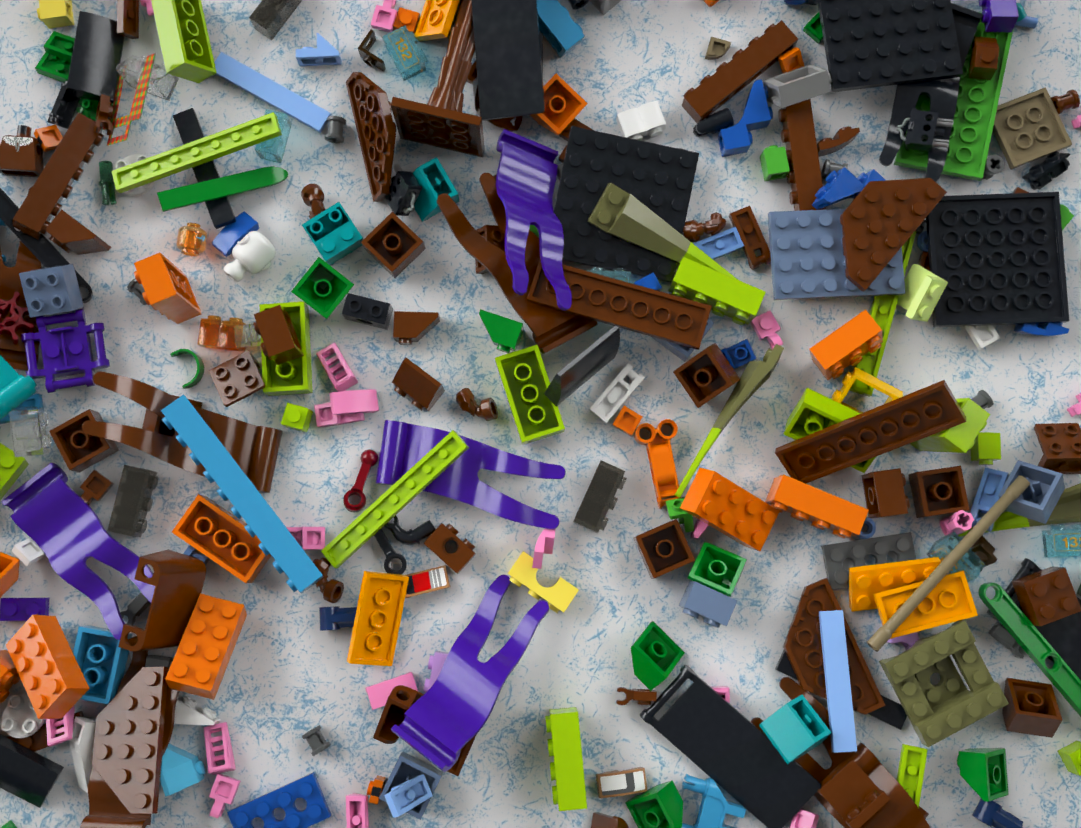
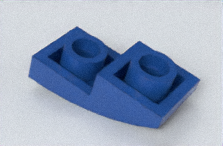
M245 211L235 217L236 222L226 225L212 241V245L226 257L232 254V250L238 244V241L240 242L249 232L259 229L258 222Z
M1049 322L1043 324H1016L1014 331L1034 336H1055L1066 334L1069 332V329L1062 327L1063 323Z
M748 339L721 350L733 369L757 359Z

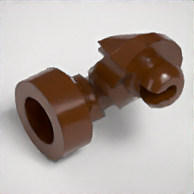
M317 184L306 185L301 191V197L304 203L311 207L312 211H309V218L312 219L325 210L323 204L324 193Z
M715 212L711 214L710 220L705 221L703 224L702 222L698 223L696 220L686 221L683 228L684 237L690 242H697L704 233H711V236L716 235L725 227L726 220L722 218L720 213Z
M464 388L456 394V401L460 408L473 417L477 415L486 421L498 418L497 406L492 398L481 400L480 405H477L474 395L469 388Z
M327 558L314 559L313 563L324 576L315 583L316 587L320 588L324 600L336 603L342 596L344 584L335 579L327 580V574L331 566Z

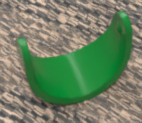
M179 349L170 354L171 357L191 354L197 363V371L194 378L182 386L183 389H187L201 381L205 367L202 359L189 349Z

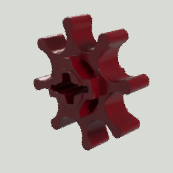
M15 292L13 298L9 301L0 299V335H10L13 344H18V336L15 333L18 329H26L29 332H33L34 329L32 323L23 320L24 316L29 315L28 308H21L16 304L20 300L19 292Z

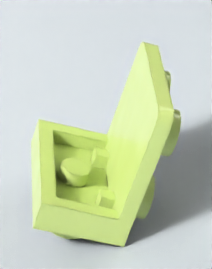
M913 264L904 280L905 294L899 295L897 304L908 310L905 316L910 319L928 322L948 282L924 267Z

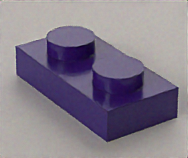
M1 598L0 621H27L32 615L49 616L50 598Z

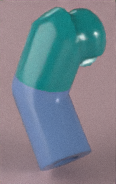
M1016 3L1019 17L1015 25L1035 29L1038 18L1027 16L1023 6L1020 3Z

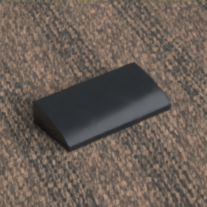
M80 11L66 87L69 96L99 101L101 94L110 96V103H114L125 36L117 34V21L97 14Z
M615 325L556 373L544 393L556 407L615 358L620 345L619 327Z
M0 734V788L41 808L64 767Z

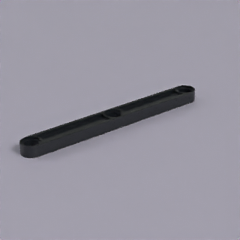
M0 188V219L45 268L70 264L43 234H41L39 239H36L22 231H17L13 227V218L19 208ZM75 270L79 288L85 287L89 291L88 296L82 299L83 303H87L92 299V289Z

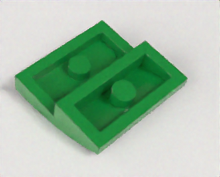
M53 31L43 46L45 54L35 67L37 73L63 83L68 81L75 38Z

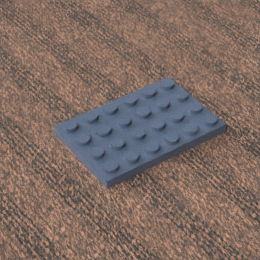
M845 209L769 212L768 227L774 300L903 295L905 294L902 247L871 285L862 292L846 278V258L843 253L842 244L843 229L840 224V215Z

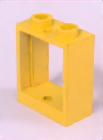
M854 367L851 373H846L842 380L844 385L840 391L836 390L833 393L831 399L859 413H863L842 402L856 379L888 395L889 397L884 404L903 397V391Z

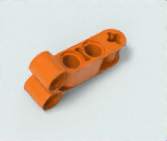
M670 419L661 421L656 429L651 424L643 423L634 432L635 441L641 445H646L659 509L666 506V501L679 498L675 496L679 484L670 440L677 434L678 427ZM662 425H669L671 427L672 434L670 436H666L661 432ZM640 429H647L650 432V439H642L639 436ZM675 496L674 498L664 500L662 499L664 497Z

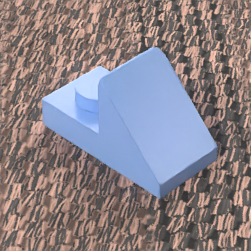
M317 33V48L303 47L302 49H296V59L299 66L342 64L339 51L319 33Z
M424 774L391 788V791L384 796L392 816L395 818L433 795Z

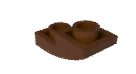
M850 126L843 127L837 131L833 140L832 138L820 140L817 143L818 156H825L844 148L856 138L860 129H852Z

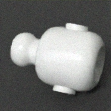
M251 231L240 242L238 241V244L233 248L232 256L235 260L224 267V272L234 282H239L243 279L246 271L251 274H257L261 270L269 268L271 265L270 261L275 257L276 249L263 234L258 231Z

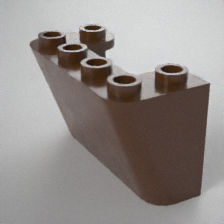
M169 549L141 556L135 580L155 586L146 627L144 630L124 624L118 647L134 652L178 647L199 595L202 593L206 576L204 562ZM147 564L151 565L154 569V574L151 578L144 574V567ZM130 632H133L137 635L135 637L128 639V634Z
M403 685L394 687L387 699L373 738L385 744L396 743L399 737L391 731V728L395 724L399 726L404 721V713L424 694ZM476 735L464 745L458 760L447 772L459 776Z

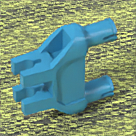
M688 774L685 775L684 779L686 782L683 781L682 789L702 794V800L695 824L691 826L682 823V828H736L723 824L725 814L744 818L746 812L744 806L726 801L712 778L703 780Z

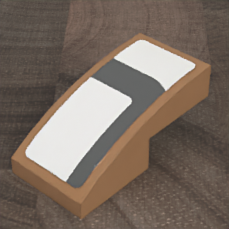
M643 767L596 774L599 798L617 797L648 791L645 768Z

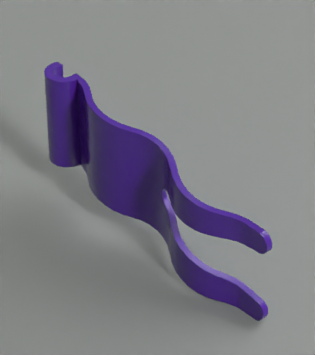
M504 129L499 136L496 146L497 152L501 153L496 175V190L500 200L503 202L506 213L505 255L513 274V290L518 295H524L527 292L529 275L525 266V248L529 227L534 225L539 232V250L543 271L555 289L558 307L561 310L567 311L572 304V294L563 273L564 234L561 222L553 210V192L558 165L554 164V160L558 156V151Z
M385 420L376 483L388 485L396 483L450 432L405 422ZM459 435L468 445L469 449L423 490L467 503L514 522L534 527L556 529L559 526V518L557 516L532 508L499 492L479 480L478 472L480 469L532 478L563 479L566 471L561 465L548 464L520 457Z
M50 463L1 502L4 506L12 509L14 512L10 516L12 520L43 550L53 570L68 584L81 591L96 604L108 629L115 639L120 640L125 623L120 614L116 598L108 585L87 567V559L93 557L124 574L138 587L150 603L152 602L155 586L135 580L140 557L108 534L91 507L66 484L68 477L62 468L55 463ZM148 565L144 567V574L151 578L154 574Z
M507 575L498 576L490 585L473 619L453 644L442 670L432 687L404 713V721L399 726L395 724L391 728L393 733L443 772L452 768L458 760L464 745L486 723L506 679L522 658L539 623L549 612L548 603L543 600L538 601L523 617L507 643L487 662H480L478 660L479 653L490 634L501 600L511 584L510 578Z

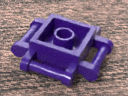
M83 309L75 310L73 313L53 316H36L39 332L21 334V340L25 344L28 366L26 376L29 375L32 379L45 377V386L48 393L56 392L57 389L87 385V387L95 386L93 381L95 370L110 367L109 359L106 358L103 337L104 323L87 325ZM78 322V327L68 326L49 329V331L47 329V325ZM90 333H94L97 353L96 361H93ZM36 341L41 343L44 369L40 370L37 369L34 347V342ZM85 373L84 377L55 381V378Z

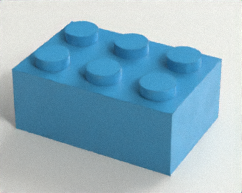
M89 625L79 626L73 654L90 688L80 698L81 700L108 704L116 696L119 685L124 677L129 650L118 647L120 640L115 639L109 629ZM133 633L128 634V639L132 638Z

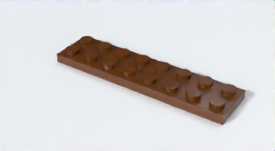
M541 259L539 260L528 294V302L612 326L617 325L619 328L699 350L711 311V305L563 265L564 277L572 294L571 307L564 311L557 305L555 289L543 271Z
M942 380L776 448L775 454L791 478L806 484L965 423L966 416L945 380Z

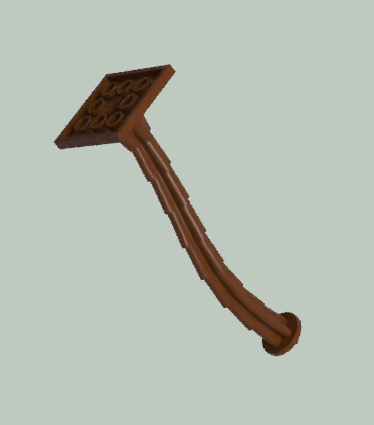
M472 0L460 1L455 27H452L447 53L442 59L437 87H434L428 103L423 104L393 97L391 108L400 139L483 158L485 145L482 117L462 113L464 99L462 92L472 67L471 60L475 53Z

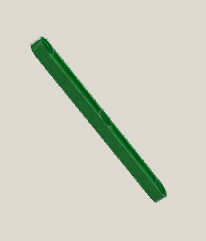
M989 582L982 584L978 591L980 599L1081 717V680L1000 585ZM990 586L995 590L993 599H989L986 595V590ZM1048 656L1054 659V665L1050 669L1045 664Z

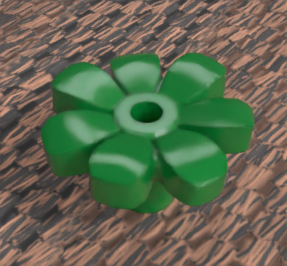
M81 98L79 100L81 106L77 107L76 111L96 121L99 101Z

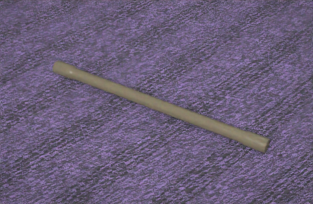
M1019 475L1000 499L904 604L867 641V644L873 650L878 652L891 638L894 631L1008 506L1027 489L1030 482L1026 478Z

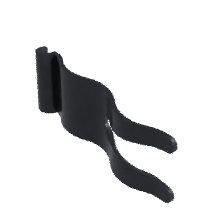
M951 3L963 69L969 48L983 14ZM960 77L897 85L888 133L879 157V161L883 166L891 165L898 153L903 140L900 137V132L897 131V127L902 125L906 118H910L911 111L916 107L920 95L925 94L930 98V112H939V118L954 120ZM909 121L906 122V125L903 128H900L904 132V137L908 129ZM937 126L939 129H945L944 137L935 136V139L950 140L952 127ZM933 146L932 152L928 151L925 178H931L935 182L938 181L945 165L948 148Z

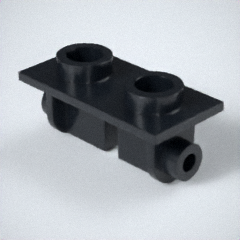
M65 81V83L61 84V89L53 109L49 113L47 122L68 129L80 98L68 95L67 81Z
M1054 152L1048 155L1041 164L1031 167L1029 169L1030 172L1022 178L1031 180L1030 186L1033 190L1041 189L1052 181L1049 173L1052 178H1056L1068 170L1070 163L1066 158L1070 154Z

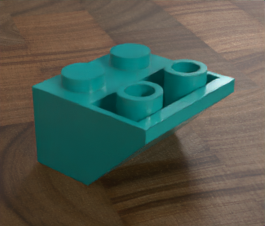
M437 157L417 167L413 172L417 182L422 186V191L414 205L415 211L422 222L442 212L437 204V198L440 194L446 193L455 203L460 202L457 190Z
M337 202L302 224L316 248L330 266L363 246L361 244L363 237L340 202Z
M803 695L786 703L759 725L787 764L819 746L831 734V731Z

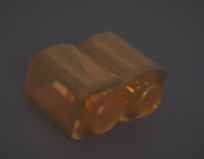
M208 315V319L201 318L197 345L205 348L245 351L248 325L243 323V319L231 317L229 321H222L219 316Z

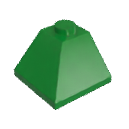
M318 257L291 292L324 318L328 319L354 284Z
M480 309L481 321L493 344L497 346L496 349L505 353H509L510 350L515 352L524 332L523 323Z
M704 542L688 575V579L731 597L747 559Z
M654 621L649 623L631 646L634 675L650 691L668 677L685 653Z
M969 748L959 751L957 765L960 768V775L983 801L989 802L1009 795L1005 748Z
M673 780L656 785L625 802L638 828H682L683 800Z

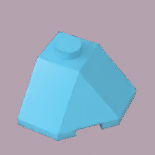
M170 743L161 761L160 782L165 797L194 785L205 778V767L203 762L199 761L198 756Z

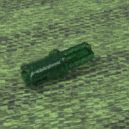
M111 161L99 162L100 181L98 185L101 186L102 204L109 205L110 200L111 205H115L117 201L112 176L113 165Z

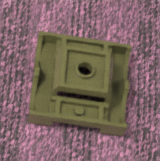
M965 620L954 622L948 629L936 635L919 639L910 649L897 656L879 661L921 743L927 747L936 744L1009 704L999 684L994 682L974 644L976 640ZM950 655L953 656L970 690H967ZM934 673H938L940 676V681L936 685H932L930 682V677Z

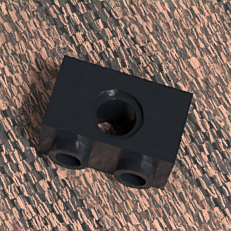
M347 293L342 315L346 320L388 330L393 308L390 303Z

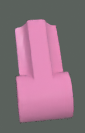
M960 510L940 520V527L944 535L950 539L969 531L972 528L974 518L971 513Z

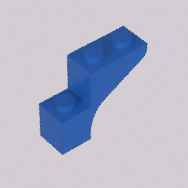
M762 79L756 80L753 83L741 120L732 127L720 130L718 141L722 157L747 153L753 143L750 131L767 128L771 119H773L771 106L768 107L767 103L768 90L766 86H763Z
M845 167L837 172L834 170L827 176L825 180L827 182L826 185L821 187L815 194L817 198L812 206L820 210L848 198L855 199L868 182L885 181V179L874 169L866 174L864 172L861 173L857 178Z

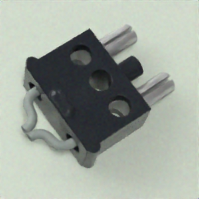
M913 108L910 118H906L902 125H898L897 131L900 132L901 139L905 141L906 151L912 149L932 152L933 146L945 148L949 146V140L935 139V136L944 137L945 129H939L937 126L952 127L954 121L952 119L939 118V112L921 111ZM909 121L907 134L904 137V132L900 128H903L906 122Z
M395 164L393 169L396 175L391 178L389 194L385 199L396 216H409L410 212H413L415 209L414 205L422 191V186L419 185L412 172L403 171L400 164Z

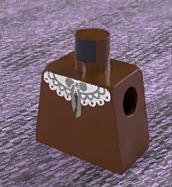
M18 125L16 136H3L0 144V173L2 175L40 176L44 169L43 149L37 139L31 137V127Z

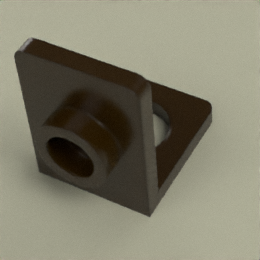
M371 29L359 45L358 51L360 57L368 66L372 68L375 66L385 71L384 61L369 52L376 41L375 32Z
M983 535L966 553L979 569L997 561L993 554L995 548Z

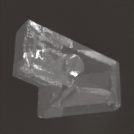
M253 324L236 325L234 327L236 347L261 346V335H257Z

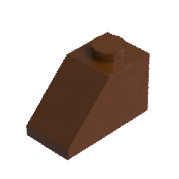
M973 37L968 78L992 79L997 70L999 46L996 38Z
M394 311V340L399 342L400 345H412V342H418L440 322L439 313Z

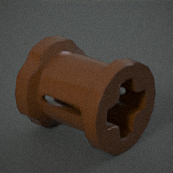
M1073 89L1059 97H1051L1058 114L1069 108H1078L1080 105L1079 95Z

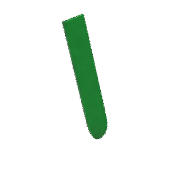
M263 167L157 192L162 210L165 212L276 185L288 177V172L281 167Z

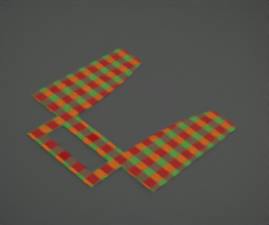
M156 53L146 58L130 115L116 119L125 65L120 66L114 103H110V106H113V113L111 119L108 120L113 124V129L108 138L107 146L127 140L131 121L141 118ZM127 125L124 135L112 138L114 128Z

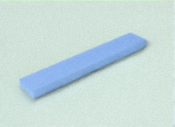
M223 52L219 54L214 62L217 76L319 133L322 132L327 124V117L332 116L330 112Z
M843 610L819 611L832 752L857 751Z

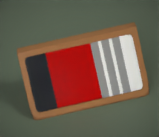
M446 565L407 574L406 576L409 577L405 597L409 598L451 587Z

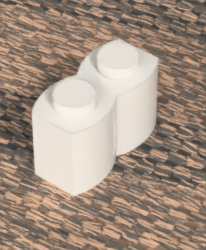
M652 101L637 108L623 111L617 114L616 117L622 137L640 141L643 140L642 137L651 135V137H656L662 134L666 127L658 101Z

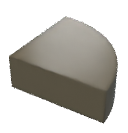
M711 37L705 59L713 60L722 57L729 50L731 42Z

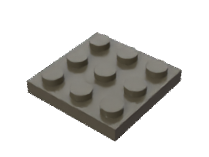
M1046 87L997 106L993 133L1011 170L1072 145Z

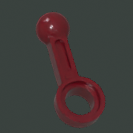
M368 449L361 454L362 465L356 482L351 490L344 495V506L350 512H359L365 507L366 497L363 493V488L371 467L378 462V455L374 450ZM351 495H358L361 501L357 505H352L349 503L348 498Z

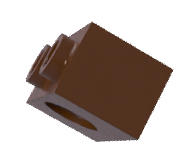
M441 523L424 544L453 571L459 574L476 555L473 551L475 546L466 538L463 541L456 535L459 532L450 523L447 526ZM451 540L456 541L458 544V549L454 553L446 551V544Z

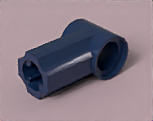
M319 607L320 631L339 630L343 627L352 628L357 607Z
M981 798L972 816L990 827L1023 828V821L1003 810L1002 806L993 800L986 802Z

